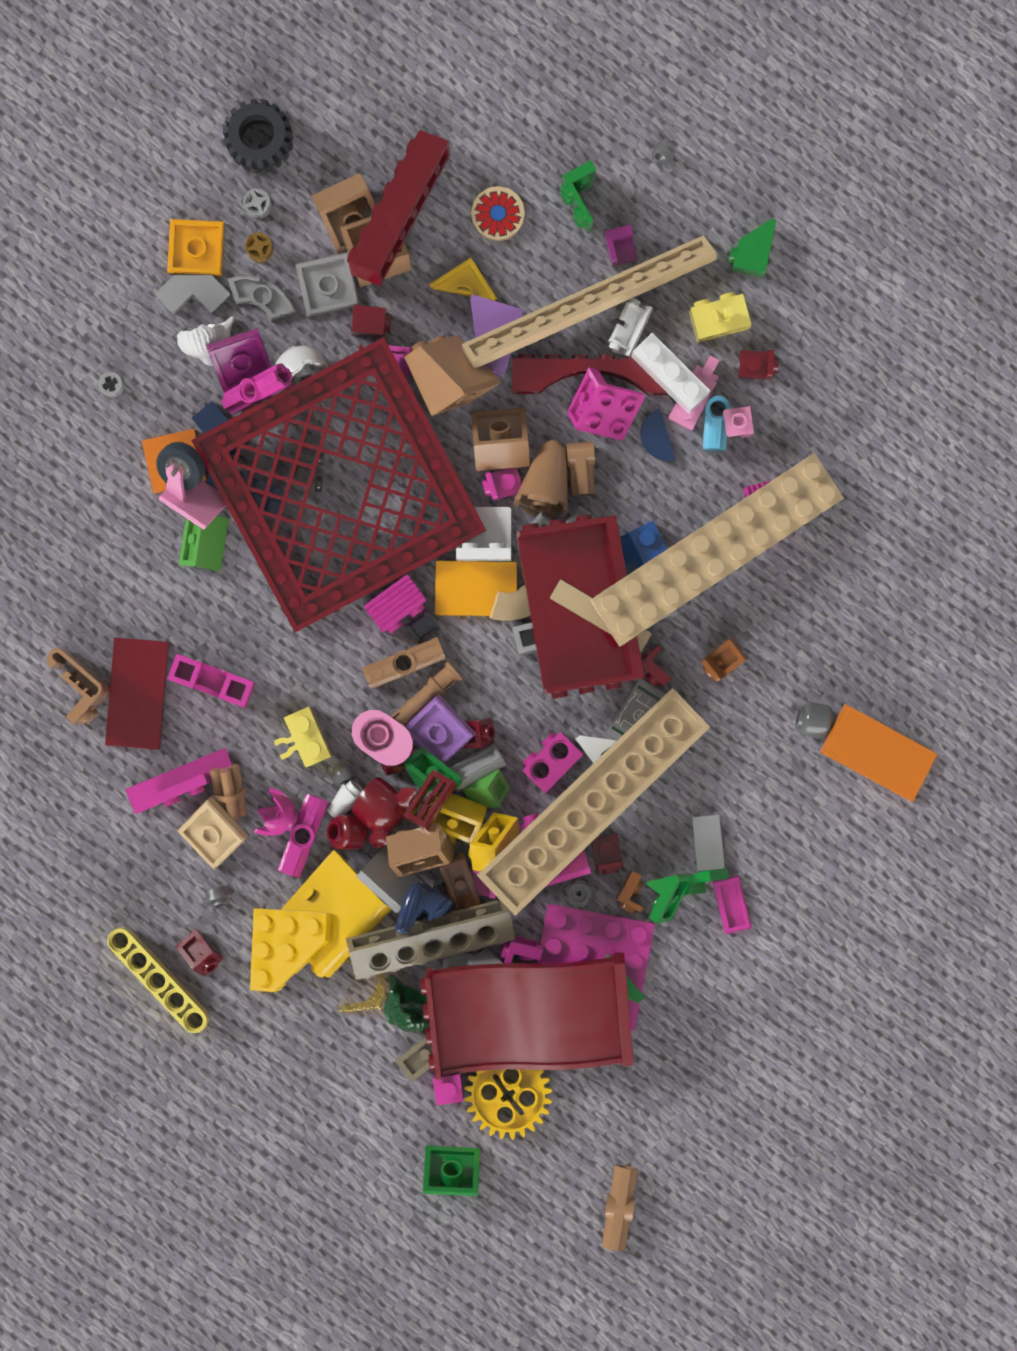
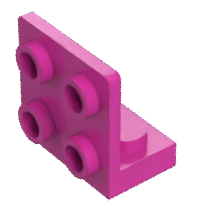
M589 367L567 410V414L576 430L623 440L645 396L641 392L607 384L598 369Z

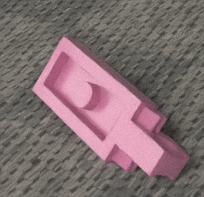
M710 355L704 368L697 365L695 370L692 371L710 390L708 396L690 414L676 402L668 417L670 421L690 431L693 430L717 384L716 381L719 376L713 372L719 362L718 359Z

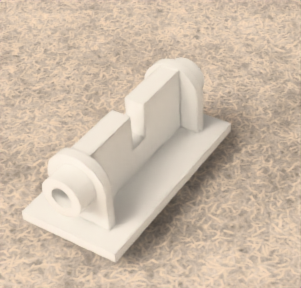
M634 298L625 303L619 318L625 324L624 326L616 324L608 340L610 343L609 348L612 349V352L631 357L653 310L652 307L641 305V302Z

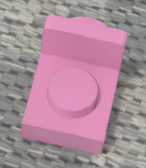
M750 406L723 411L727 437L740 436V438H746L754 434Z

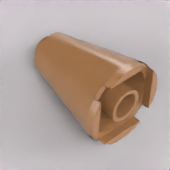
M547 440L546 443L540 445L515 497V507L518 508L520 504L525 507V513L538 516L541 511L551 518H554V515L557 513H561L560 518L567 516V450L562 446L561 442Z

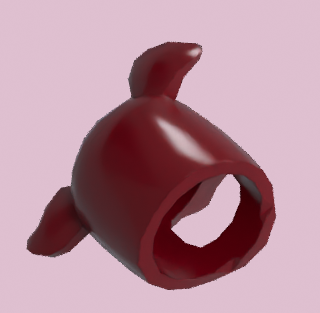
M376 777L368 783L358 796L352 807V813L372 831L369 841L373 847L382 848L387 845L386 837L391 836V831L402 823L405 818L403 814L416 796L417 791L414 788L405 787L398 791L386 780Z

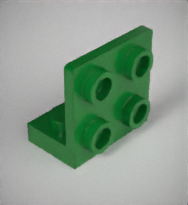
M591 160L564 174L560 185L561 191H559L565 205L571 204L574 214L572 217L579 229L584 228L586 233L592 231L593 219L579 194L590 189L593 186L591 182L595 181L596 168Z

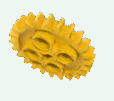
M506 1069L475 1071L477 1076H468L473 1085L465 1086V1090L471 1092V1095L465 1097L464 1101L472 1102L473 1105L467 1108V1112H476L472 1121H482L480 1130L485 1129L487 1126L490 1127L489 1136H492L497 1130L500 1133V1139L504 1138L505 1132H509L511 1139L514 1140L516 1131H519L522 1137H525V1128L527 1127L534 1132V1121L543 1124L544 1121L540 1117V1113L549 1114V1110L544 1107V1104L552 1103V1099L545 1097V1094L553 1091L552 1088L544 1086V1084L550 1081V1077L541 1078L540 1075L544 1070L516 1069L519 1073V1079L512 1083L504 1078ZM494 1074L499 1076L508 1091L512 1089L515 1091L513 1099L524 1111L523 1115L518 1113L509 1098L505 1100L502 1098L504 1091L493 1078ZM487 1084L495 1086L497 1095L491 1099L486 1098L482 1094L483 1086ZM529 1090L534 1093L535 1101L532 1104L526 1105L521 1102L520 1094L523 1091ZM502 1107H509L513 1112V1117L508 1121L501 1120L498 1116V1110Z

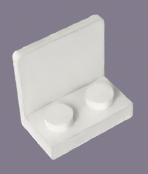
M475 507L487 531L457 546L456 560L511 561V508Z

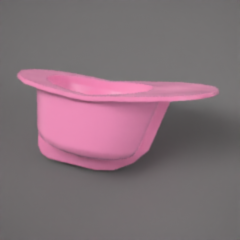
M368 710L361 713L353 723L352 737L355 744L378 762L388 766H395L403 763L410 756L413 749V739L410 732L386 713L379 710Z

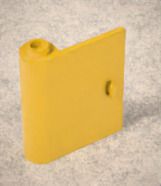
M333 850L281 909L331 913L330 941L323 948H320L309 961L312 965L311 970L321 978L324 976L330 978L349 957L345 938L372 932L392 910L356 877L358 873L337 850Z

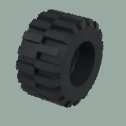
M250 99L251 104L248 105L243 101L239 103L241 108L237 110L234 107L231 110V118L227 116L225 119L226 127H223L225 146L234 162L238 166L242 165L244 170L249 171L253 169L254 173H261V170L265 169L266 173L271 172V167L276 166V168H279L282 165L280 161L282 159L286 161L289 157L288 151H292L293 133L289 120L283 110L280 111L279 107L274 103L269 105L268 100L262 99L261 103H258L257 99ZM256 123L267 124L274 131L272 141L262 149H251L243 143L244 132L248 127Z

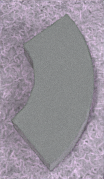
M254 276L228 278L236 305L249 304L257 306L267 314L271 322L296 314L290 299L274 284Z

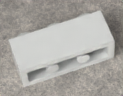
M653 333L632 352L631 357L688 414L708 396L710 390Z

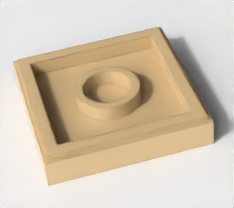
M212 796L177 830L213 870L218 868L249 837Z

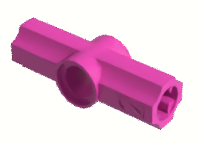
M280 363L252 378L243 379L238 386L224 393V397L221 400L224 409L228 410L231 415H234L260 401L273 397L275 393L291 385L293 376L290 369L286 368L283 363Z
M306 794L297 821L290 833V838L278 871L300 878L312 845L316 840L318 829L329 803L328 801ZM300 828H305L310 832V840L305 844L300 843L296 838V833Z

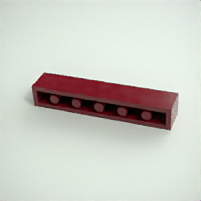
M422 130L418 131L415 139H410L406 149L407 154L403 160L398 161L394 178L385 185L381 202L379 204L376 203L373 207L368 226H363L356 248L353 247L347 257L351 275L378 286L382 285L450 157L448 140Z

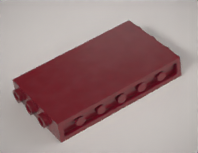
M591 514L576 517V522L566 523L565 519L549 521L550 526L539 527L538 523L523 525V530H519L516 536L544 695L551 694L552 699L568 697L567 691L578 690L579 695L595 692L594 687L605 685L606 690L622 688L621 682L645 678L637 636L619 647L610 633L550 599L560 580L594 598L627 576L616 515L595 519L592 518Z

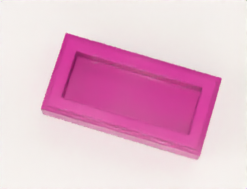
M739 875L731 876L729 879L712 881L724 933L730 934L752 928Z

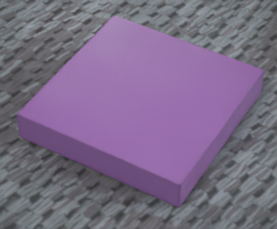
M440 694L405 726L411 734L413 743L418 748L422 746L444 764L476 734Z

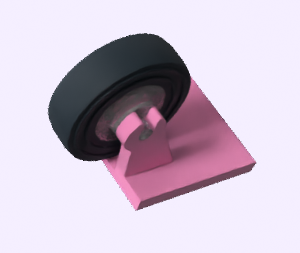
M183 442L170 443L161 450L156 460V467L160 477L167 485L159 500L204 530L226 507V504L219 491L202 480L206 470L202 456L195 448Z

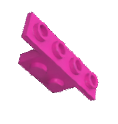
M223 748L129 787L125 791L135 814L164 803L165 807L180 802L179 796L188 792L192 797L206 791L204 786L212 783L210 769H221L233 764L226 748Z

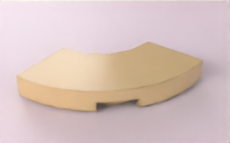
M524 585L512 593L497 592L489 618L511 621L530 616Z

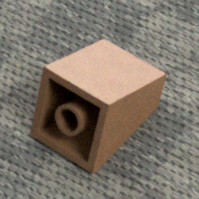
M441 335L431 340V343H428L427 340L421 341L413 345V351L404 357L431 416L467 405L501 384L499 377L486 364L474 369L463 352L462 344L465 342L458 335L449 338Z

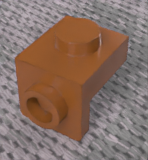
M731 637L702 659L701 663L705 673L710 678H714L716 682H719L749 657L735 639Z

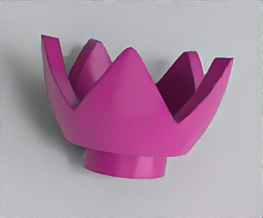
M270 787L269 792L277 805L257 809V812L265 821V828H256L254 833L275 836L283 834L286 830L290 832L297 821L298 811L294 810V804L284 793Z

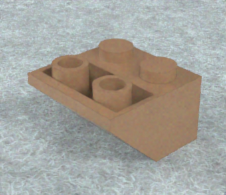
M438 823L432 824L428 831L420 827L409 831H399L395 835L386 837L389 866L398 877L450 864L456 853V847Z

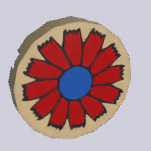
M496 186L487 188L479 193L473 202L471 216L474 227L483 237L498 242L510 239L521 229L525 211L523 202L518 194L509 188Z

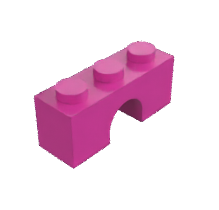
M176 654L167 678L170 681L213 695L244 708H248L257 684L254 681L180 654Z

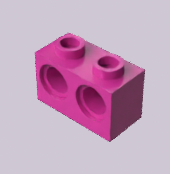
M552 732L541 743L544 748L538 754L533 751L522 762L526 766L522 771L544 793L583 756L561 732L557 735ZM557 743H563L568 748V754L563 759H557L552 753L553 746ZM539 762H544L549 767V773L544 778H538L533 773L535 764Z

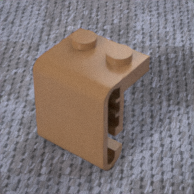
M54 648L47 656L50 668L61 670L65 666V663L62 661L63 656L79 670L78 673L66 670L61 676L83 696L66 718L74 725L90 724L99 713L96 709L109 695L110 687L70 651Z

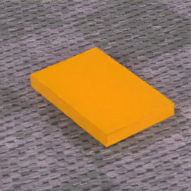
M436 561L435 615L490 616L497 592L512 593L517 591V562Z

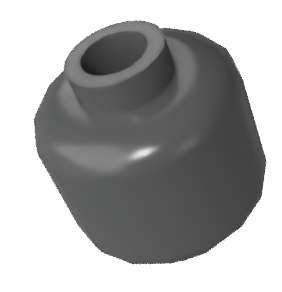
M807 702L798 709L795 727L799 728V732L803 736L823 740L828 736L837 717L833 716L831 706Z

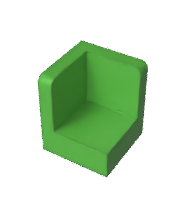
M497 769L462 790L471 801L487 807L499 808L511 788L500 769Z

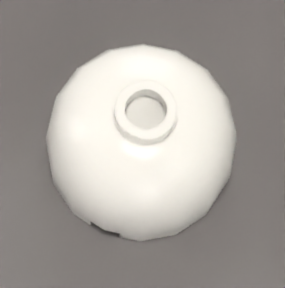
M291 346L285 349L276 364L283 363L286 368L290 369L293 378L291 379V385L281 390V392L329 367L323 356L309 346Z

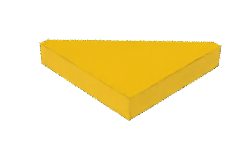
M472 258L467 259L429 284L430 288L466 297H471L473 294L498 301V298Z

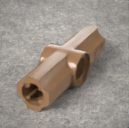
M438 637L362 667V670L372 690L443 661L446 657ZM401 656H408L412 661V665L407 671H401L397 667V660Z
M614 1165L611 1190L607 1195V1205L605 1206L604 1213L606 1221L602 1237L603 1248L625 1251L629 1222H632L634 1213V1190L638 1168Z

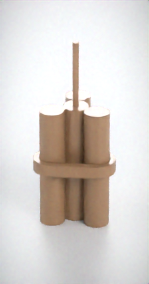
M239 764L221 769H210L213 787L211 796L235 822L239 821V817L248 814L244 796L247 792L246 788L242 785Z

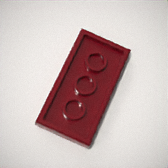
M114 637L105 739L106 746L160 750L169 642Z

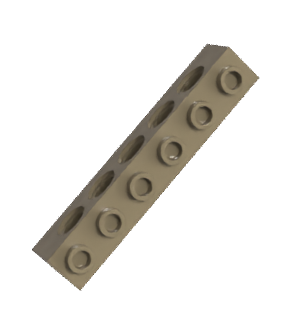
M496 900L445 913L437 919L433 918L431 921L428 918L417 920L407 934L396 932V926L345 938L352 969L357 980L361 978L369 979L385 972H396L412 965H424L428 961L440 958H451L456 954L467 951L475 952L491 945H502L508 941L515 940L510 910L501 900ZM488 926L486 929L480 930L482 927ZM435 939V941L427 943L429 940ZM409 946L407 949L400 950L402 947Z

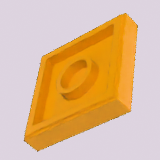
M170 219L167 273L222 277L225 222Z

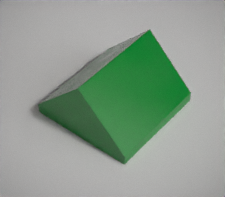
M426 1145L423 1194L478 1196L480 1148Z

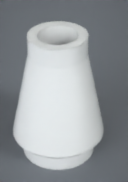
M352 779L347 783L344 782L331 805L327 808L329 814L335 818L337 815L346 814L350 811L363 788Z

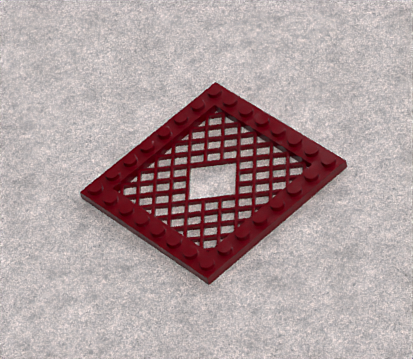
M384 337L191 440L196 450L202 456L208 473L295 633L487 531ZM373 375L377 384L364 379ZM362 383L376 387L372 402L358 398ZM357 384L354 397L340 393ZM380 389L390 408L376 404ZM334 396L330 410L316 406ZM338 396L352 400L348 415L334 411ZM356 402L371 406L367 421L352 417ZM375 408L389 412L385 427L371 423ZM309 409L306 423L292 419ZM314 409L328 413L324 428L310 424ZM393 414L403 432L389 428ZM332 415L347 419L343 434L328 430ZM351 421L365 425L361 440L347 436ZM285 422L282 435L268 432ZM290 422L304 426L300 441L286 437ZM369 426L384 430L380 445L365 441ZM308 428L323 432L319 447L304 443ZM388 432L402 436L398 451L383 447ZM327 433L341 437L337 452L323 448ZM261 435L258 448L245 445L246 442ZM266 435L280 439L276 454L262 450ZM406 438L416 456L402 452ZM345 439L360 443L356 458L341 454ZM284 441L299 445L295 459L280 455ZM364 445L378 449L374 464L360 460ZM303 446L317 450L313 465L299 461ZM237 448V451H236V454H235V457H234V460H233V458H232V456H231V454H230V451H232L233 449ZM242 448L256 452L252 467L238 463ZM382 450L397 455L393 469L378 465ZM321 452L373 467L357 519L306 504ZM260 453L275 458L271 472L256 468ZM401 456L415 460L411 475L396 471ZM279 459L293 463L289 478L275 474ZM419 462L429 481L415 477ZM297 465L312 469L307 484L293 480ZM238 467L250 470L247 484ZM377 469L391 473L387 488L372 484ZM255 472L269 476L265 491L251 487ZM395 475L410 479L406 493L391 489ZM273 478L288 482L284 496L269 492ZM413 480L428 484L424 499L409 495ZM292 483L306 487L302 502L288 498ZM371 487L385 491L382 506L367 502ZM431 487L436 492L441 504L428 501ZM251 491L264 495L260 508ZM389 493L404 497L400 512L385 508ZM268 496L282 500L278 515L264 511ZM408 499L422 503L418 518L404 514ZM286 502L301 506L297 520L282 516ZM426 504L441 509L437 523L422 519ZM365 506L380 510L376 525L361 520ZM304 508L319 512L315 526L301 522ZM444 511H446L450 520L441 524ZM384 512L398 516L394 530L380 526ZM323 513L338 517L333 532L319 528ZM264 515L277 519L273 532ZM402 517L417 521L413 536L398 532ZM341 519L356 523L352 538L337 533ZM281 520L295 524L291 539L277 535ZM421 523L435 527L417 537ZM360 524L374 528L370 543L356 539ZM299 526L314 530L310 544L295 541ZM378 530L393 534L389 549L374 545ZM317 532L332 536L328 550L313 546ZM397 536L410 539L407 543L393 549ZM336 537L351 541L346 556L332 552ZM276 539L290 543L286 556ZM354 543L369 547L365 562L350 557ZM294 544L308 548L304 563L289 559ZM373 548L387 552L369 562ZM312 550L326 554L322 569L308 565ZM330 556L345 560L341 574L326 570ZM349 561L363 565L345 575ZM289 563L302 567L299 580ZM306 569L321 573L317 587L302 583ZM325 574L339 578L321 588ZM302 587L314 590L315 592L306 595Z

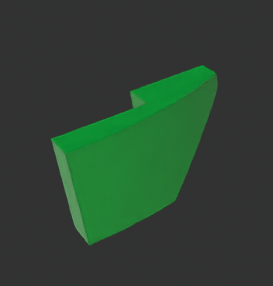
M728 869L708 870L694 874L685 895L706 893L705 882L729 879Z

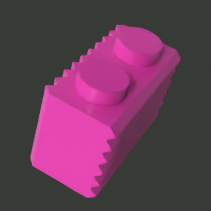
M407 574L364 605V608L383 633L389 631L392 634L404 625L402 620L408 615L414 618L426 608L423 604L427 600Z

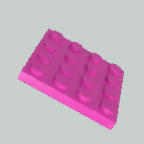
M548 903L540 942L543 947L541 960H537L536 964L588 961L604 958L607 954L612 957L613 953H624L626 975L642 993L655 923ZM633 999L629 1002L631 1030L635 1031L640 1002L636 1004Z

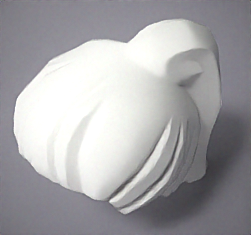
M231 316L223 323L209 324L207 326L202 324L198 328L180 331L177 334L178 346L187 355L199 358L208 366H213L206 345L229 338L235 317Z

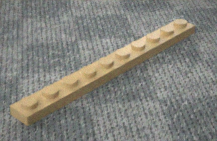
M703 235L462 344L463 352L474 369L711 263L717 260L716 251Z

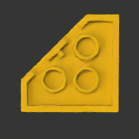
M254 908L250 990L280 991L286 985V982L294 974L298 973L320 948H323L330 941L331 913Z

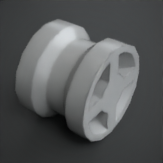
M255 188L248 191L244 196L243 204L249 216L255 219H262L269 215L272 203L267 192Z

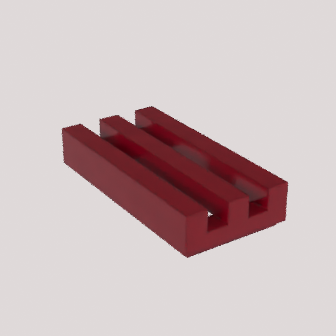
M432 769L403 816L428 831L457 784ZM438 779L439 782L433 789L432 793L429 794L423 807L421 808L417 816H414V813L416 812L417 808L419 807V805L425 798L426 794L434 784L435 780ZM443 789L442 793L440 794V796H439L438 799L436 800L437 796L439 795V793H440L441 790ZM434 803L433 807L431 808V810H430L429 813L427 814L428 810L430 809V807H431L432 804Z

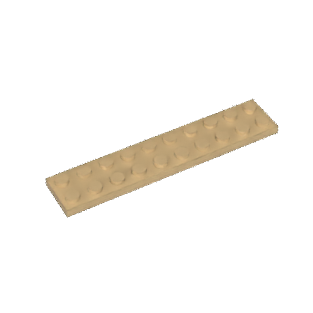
M813 453L589 601L620 647L843 500L844 497L816 454Z
M672 688L477 876L514 915H517L697 741L710 726Z

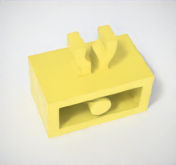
M735 292L726 293L720 296V300L710 302L709 299L695 302L694 307L690 308L689 311L697 343L748 330L751 327L743 294L736 295Z
M306 707L284 717L291 737L279 738L274 740V743L277 746L281 743L289 744L295 742V745L288 748L286 753L280 755L282 760L290 757L295 750H298L305 768L333 757L311 707Z

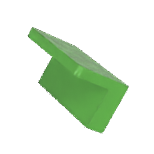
M216 516L204 530L186 518L179 565L220 571L228 518Z

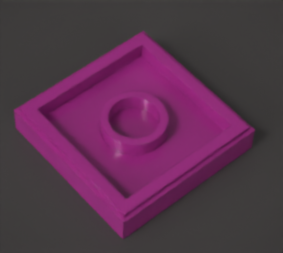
M258 328L206 345L224 393L238 386L243 379L252 378L272 367Z

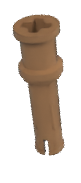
M447 661L444 663L445 667L434 677L430 676L427 678V684L390 717L405 726L438 694L444 697L446 690L455 682H461L463 677Z

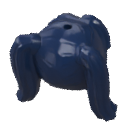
M419 882L415 883L409 888L404 898L395 931L407 934L415 921L425 919L427 913H429L428 920L431 921L433 918L437 919L445 913L452 912L456 904L441 891L429 888L426 885L424 886Z

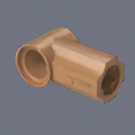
M594 442L566 443L572 496L595 495L593 466H595Z

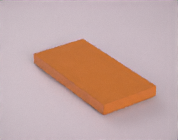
M846 704L843 705L819 752L911 802L914 801L938 755Z

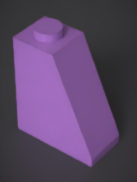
M471 295L470 302L475 338L524 315L523 309ZM512 353L486 365L498 377L499 374L506 375Z

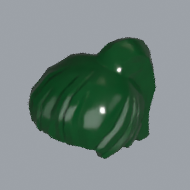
M390 974L388 977L389 994L385 999L384 1007L387 1022L396 1025L399 1029L406 1032L418 1033L423 1031L430 1025L429 1020H424L423 1004L427 1003V995H422L420 991L412 987L404 986L394 974Z

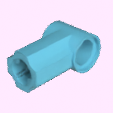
M714 396L710 398L704 409L702 450L726 451L727 436L724 416L713 415L710 411V406L714 403H719L726 410L730 409V403L725 397Z

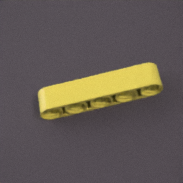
M120 927L109 934L107 942L113 953L188 1032L198 1033L208 1025L210 1018L207 1010L131 929ZM118 933H124L127 936L128 944L126 947L117 945L115 937ZM136 953H142L146 956L147 962L144 967H139L135 964L134 955ZM158 972L164 975V986L158 987L153 983L152 977L154 973ZM173 993H180L184 997V1004L178 1007L172 1004L171 995ZM196 1012L202 1016L203 1022L201 1026H194L190 1023L189 1017L191 1013Z

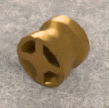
M257 232L249 235L246 239L245 250L250 259L254 262L262 263L271 258L274 251L273 244L266 234Z

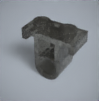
M307 442L308 444L319 447L318 442ZM308 448L312 450V455H300L299 461L313 465L317 450ZM321 452L308 498L317 499V492L322 493L323 477L318 476L319 466L324 465V452ZM280 454L291 459H295L296 454ZM274 457L269 460L268 472H271ZM279 459V460H278V463H280V462H287V461H284V460H280V459ZM287 462L289 464V471L287 474L280 476L289 478L293 463ZM297 465L293 480L307 484L312 469ZM273 478V479L276 480L277 482H280V483H288V482H286V481Z

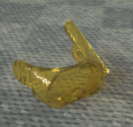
M349 959L345 961L346 963H351ZM383 973L375 975L376 987L368 999L350 1005L338 1006V1012L381 1009L383 1006L382 1001L385 1000Z

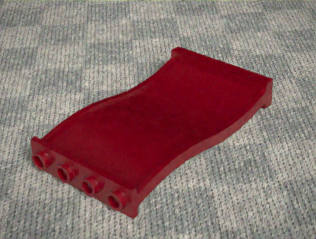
M613 953V956L608 958L569 963L477 964L432 970V967L426 968L425 978L420 979L421 994L427 995V1003L423 1004L424 1020H429L430 1029H426L427 1045H432L433 1054H429L430 1071L435 1070L436 1080H441L443 1076L484 1070H566L622 1063L623 1066L634 1065L624 953Z

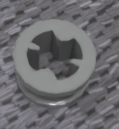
M107 372L100 377L98 386L99 390L107 397H117L124 389V382L118 374ZM108 378H111L113 381L115 379L118 380V383L115 385L116 390L112 392L109 388L107 391L104 388L107 385Z

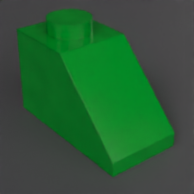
M775 219L768 220L739 239L736 247L731 246L728 263H733L731 271L764 277L776 224Z

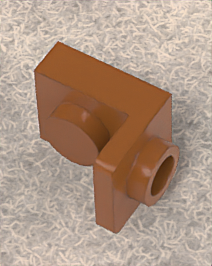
M630 870L616 899L621 902L619 907L633 914L635 910L642 912L644 908L630 900L632 895L637 897L644 882L640 881L641 874Z

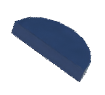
M659 408L650 413L643 422L640 432L641 443L645 451L655 459L663 462L675 461L673 449Z

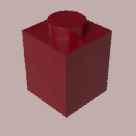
M354 305L351 325L352 336L385 338V332H390L392 316H387L386 308Z

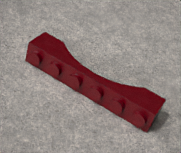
M518 354V358H512V394H540L549 386L562 379L586 374L590 367L598 369L602 375L616 377L632 384L647 396H670L629 356H626V359H615V355H599V359H588V355L575 354L572 355V359H561L559 354H546L545 359L534 358L533 354Z

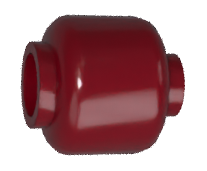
M337 815L327 827V838L331 845L338 850L355 851L359 850L366 842L368 829L355 815Z

